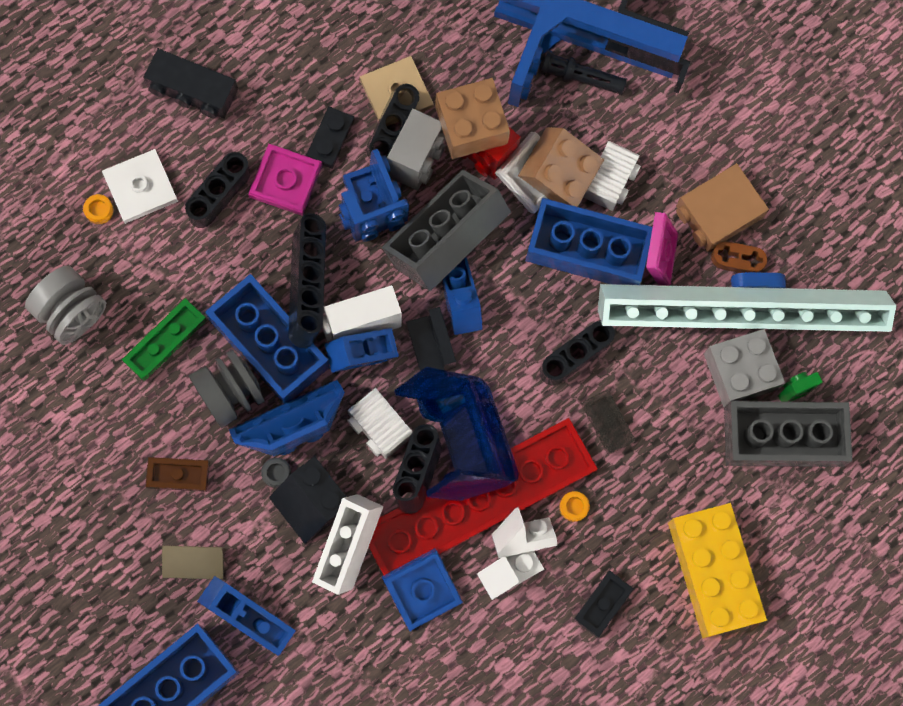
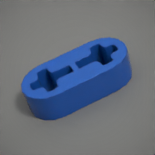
M738 273L731 277V287L786 288V278L781 273Z

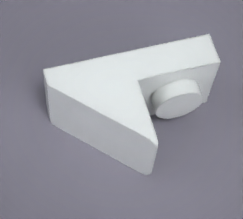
M519 507L515 508L492 533L498 558L557 546V538L550 517L524 523Z
M531 551L508 557L503 556L478 572L477 575L491 600L543 571L544 568L535 552Z

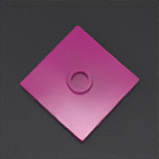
M268 143L248 196L257 201L303 216L321 171L322 161Z
M655 212L646 268L658 285L669 286L671 285L679 234L665 213Z

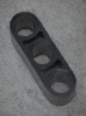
M402 84L392 92L367 144L366 152L369 159H371V151L374 144L379 141L387 146L386 158L390 153L412 108L415 109L419 102V92L413 85ZM405 90L410 93L412 97L410 105H402L399 102L398 93ZM388 116H394L399 120L400 126L397 131H390L386 127Z
M239 152L228 153L185 204V211L193 226L197 228L208 227L248 181L250 169L247 158ZM234 165L243 166V169L238 173L229 171ZM217 186L225 188L224 192L219 195L211 193L213 188ZM197 208L207 209L203 216L193 215Z
M601 320L596 321L547 356L540 369L542 381L551 386L558 385L607 350L615 336L613 326H602ZM601 331L605 333L607 341H596L593 337V332ZM580 348L584 353V358H573L570 354V349ZM551 364L557 365L561 369V375H550L546 367Z
M429 424L419 425L414 429L393 485V493L398 508L406 514L416 513L422 508L442 452L437 429ZM432 440V443L428 445H421L424 441ZM417 466H423V469L420 471H412ZM408 492L414 493L410 498H402Z

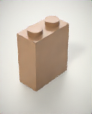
M737 163L680 197L676 205L679 219L684 224H689L693 230L692 236L695 242L700 247L704 246L707 252L714 249L719 243L727 241L763 219L769 211V208Z

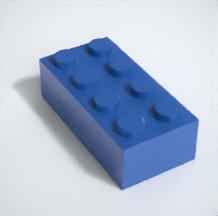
M542 198L525 261L608 284L640 285L649 253L653 227Z
M251 274L205 311L209 321L283 404L293 400L330 368L328 359L314 343L307 348H299L291 343L288 336L289 316Z
M197 623L98 706H201L240 674V672L203 626Z

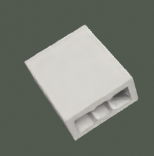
M392 285L324 306L325 316H323L322 327L327 341L388 328L393 330L402 326V312Z

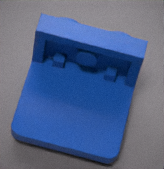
M378 149L371 151L370 166L343 175L347 191L353 190L363 215L398 202V198H401V191L397 182H392L388 174L391 171L389 162L385 155H380Z
M353 190L341 193L342 204L338 205L341 213L339 217L345 230L350 229L355 242L361 239L363 242L373 240L378 237L379 232L386 229L396 231L402 228L405 222L408 221L409 203L407 199L363 215Z

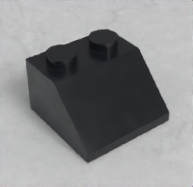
M314 456L290 474L269 496V499L303 543L307 544L334 523L341 501L346 495Z

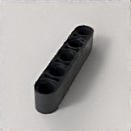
M307 213L301 218L292 237L288 336L291 343L299 348L310 347L323 326L326 224L323 218L315 213Z

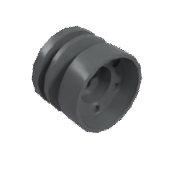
M232 349L226 352V356L232 364L229 367L225 366L220 357L215 359L219 373L214 375L204 365L188 375L221 429L238 419L234 405L238 402L247 412L252 410L246 400L248 396L251 395L258 406L265 402L256 377L247 363L238 357Z

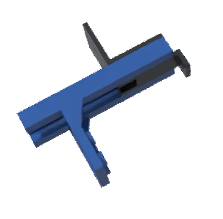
M500 0L494 12V17L531 29L510 88L508 104L519 107L521 99L527 100L532 87L531 83L534 75L536 76L542 54L561 40L668 78H672L673 74L679 75L673 92L679 93L691 62L680 58L689 31L626 10L629 0L621 1L618 12L584 0Z

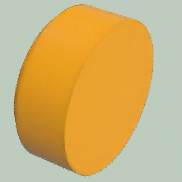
M100 194L90 196L83 206L86 218L94 224L106 223L111 219L114 211L111 201L106 196Z
M572 491L563 496L559 509L561 515L566 520L578 522L587 516L590 504L588 498L583 493Z

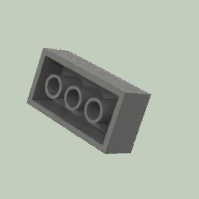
M461 170L382 249L396 270L428 291H431L511 211L497 188L465 170Z
M731 401L724 408L726 466L844 467L852 462L849 402Z

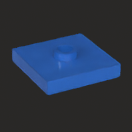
M435 548L382 576L409 631L463 603Z

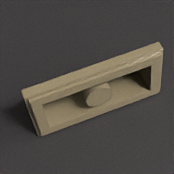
M162 546V578L213 579L216 576L223 580L225 549L223 547Z

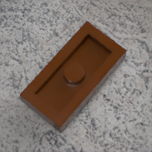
M148 457L145 487L148 489L207 492L210 462L208 460Z

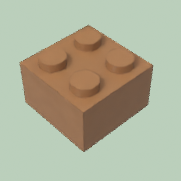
M493 78L436 93L435 107L452 159L508 144L510 129Z
M546 127L518 177L548 199L578 207L603 164L604 159L564 128Z

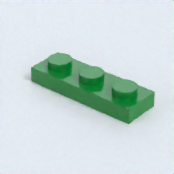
M184 298L121 360L145 382L207 319Z

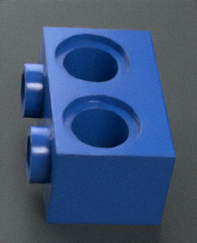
M392 328L343 336L325 344L332 373L376 365L399 357Z

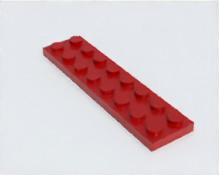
M567 418L427 492L424 504L418 512L406 514L397 508L380 517L369 544V549L384 576L434 548L439 555L504 521L515 508L519 507L521 512L596 472L598 468L571 420Z

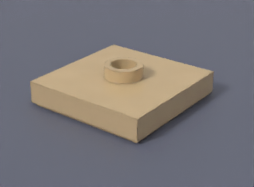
M411 56L360 76V82L378 121L392 92L402 84H411L418 90L420 98L415 108L416 110L424 112L434 108V103ZM405 90L398 93L399 102L402 105H410L412 101L410 93ZM388 116L386 127L399 122V120L394 116Z

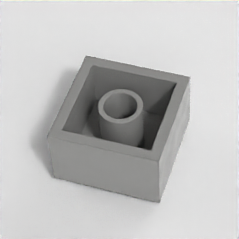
M412 108L387 156L391 170L388 172L390 178L417 191L422 183L425 185L428 183L433 172L431 168L434 159L439 161L446 146L443 144L445 136L439 120Z
M765 329L709 346L704 353L724 408L731 401H746L779 390L785 384Z

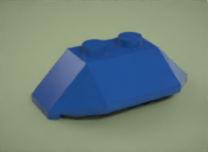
M335 380L229 429L235 444L271 456L287 455L293 452L296 446L304 442H315L330 430L345 392L338 380Z

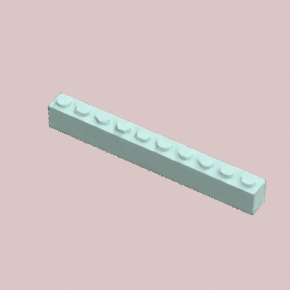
M600 284L598 313L602 326L891 332L896 304L887 291Z

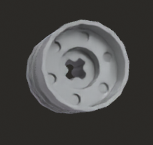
M63 266L48 274L36 285L25 302V308L40 324L47 323L46 330L51 335H54V338L61 345H66L77 340L98 321L107 303L100 295H96L97 293L92 287H85L84 279L71 266Z

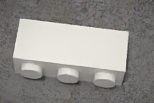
M358 494L342 499L312 580L313 583L337 595L354 588L384 506Z

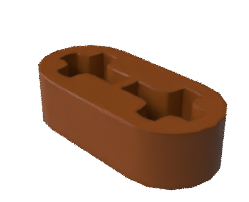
M733 242L719 243L711 254V260L717 268L738 273L761 272L767 264V256L762 249ZM723 249L728 250L727 253L729 256H734L737 258L731 257L727 260V262L722 261V256L718 254L721 253ZM751 255H755L756 260L760 263H757L755 267H751V262L742 260V258L749 259Z

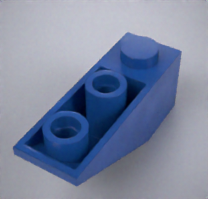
M465 257L441 281L454 335L483 330L481 305L467 257Z

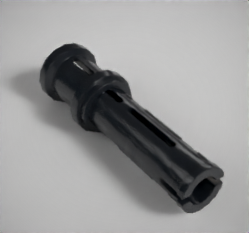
M550 50L547 51L541 75L548 73L563 78L564 82H570L572 79L619 95L623 94L627 78L618 77L578 64L577 60H574L575 58L573 57L566 59L552 54ZM551 63L563 66L564 69L552 66ZM574 70L582 72V75L574 73ZM587 74L604 80L610 81V83H606L603 81L587 77Z

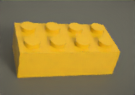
M731 503L670 520L668 522L702 639L767 621Z

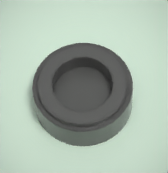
M281 458L267 460L261 469L263 481L271 488H278L292 474L289 464Z

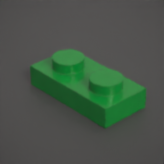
M805 371L790 378V381L783 385L784 390L778 394L781 402H792L808 395L823 382L818 372L808 376Z

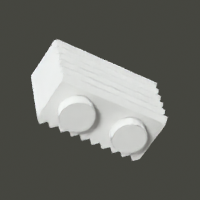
M608 141L601 155L604 162L586 191L584 198L611 211L614 210L617 203L622 205L629 192L624 187L628 179L635 180L641 167L636 164L640 155Z
M376 388L348 409V415L351 417L347 420L357 434L363 431L369 439L366 442L367 446L377 457L382 454L387 459L411 438L412 430Z

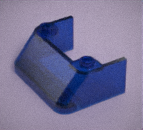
M425 367L394 390L396 396L417 399L421 415L430 421L440 423L455 471L445 475L441 482L426 491L427 497L462 501L507 487L518 479V469L489 386L483 379L476 376Z

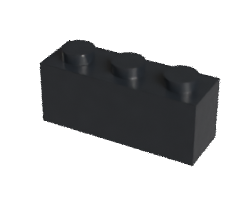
M157 48L143 76L148 91L158 97L167 95L174 98L177 104L185 108H189L190 105L199 108L202 114L210 118L218 116L225 119L238 92L236 79Z

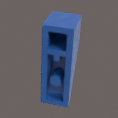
M216 576L213 577L197 601L277 656L281 654L296 631Z

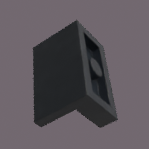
M440 307L429 309L428 316L406 322L421 377L455 368L456 359Z

